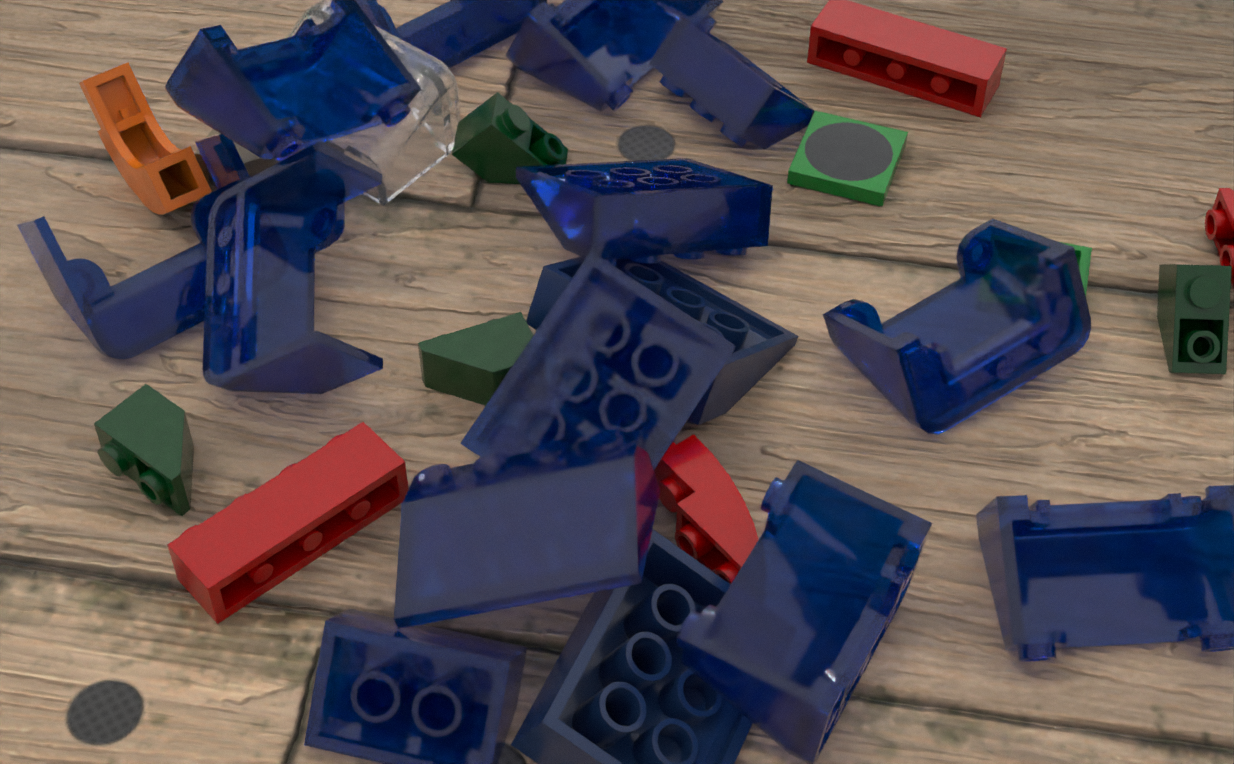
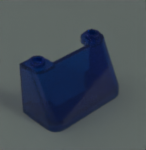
M333 0L330 7L334 13L319 25H316L312 18L306 19L292 37L247 48L237 49L221 25L200 29L168 79L165 89L176 106L258 157L264 160L275 158L276 161H281L300 149L381 124H385L386 127L398 124L410 113L411 108L408 105L419 93L421 87L355 0Z
M565 0L557 7L553 3L548 5L544 1L529 12L509 47L506 57L520 71L600 112L608 107L616 111L633 94L634 91L631 88L692 37L699 42L713 29L717 23L713 15L724 1Z
M992 218L971 230L960 242L956 254L960 279L882 324L875 307L869 303L857 299L846 301L823 314L829 336L833 344L909 423L928 434L943 433L1083 348L1090 335L1091 317L1074 247Z
M797 460L785 480L776 477L770 484L761 504V510L768 513L764 532L717 608L709 604L702 614L692 610L682 625L676 645L683 648L682 663L785 751L808 764H815L907 593L932 523Z
M1234 485L1208 486L1205 488L1206 498L1201 500V496L1181 497V493L1168 494L1160 500L1050 505V500H1037L1029 507L1027 495L997 496L976 514L978 540L1005 650L1018 651L1020 662L1056 659V649L1200 642L1202 652L1234 650Z

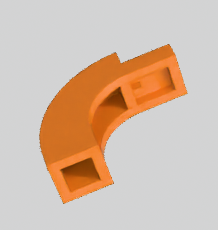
M129 62L79 83L101 128L97 132L106 150L126 183L149 210L158 215H163L212 193L191 146L184 149L177 148L159 126Z

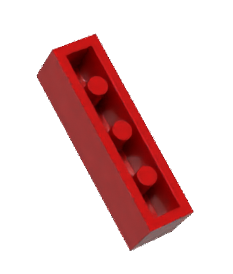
M829 0L811 25L807 63L981 118L1000 85L1007 48L849 0Z
M364 422L358 424L346 433L333 437L325 446L298 463L287 466L279 475L252 492L239 496L228 507L204 522L188 528L177 539L167 544L178 581L210 617L219 624L409 499L406 463Z

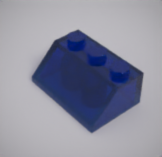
M682 16L649 62L650 65L663 74L659 82L664 87L681 98L685 93L693 98L689 106L695 112L711 122L718 118L724 123L720 132L742 147L749 141L766 149L807 127L814 111H816L730 44Z
M349 608L325 621L304 745L382 764H498L517 708L527 647Z

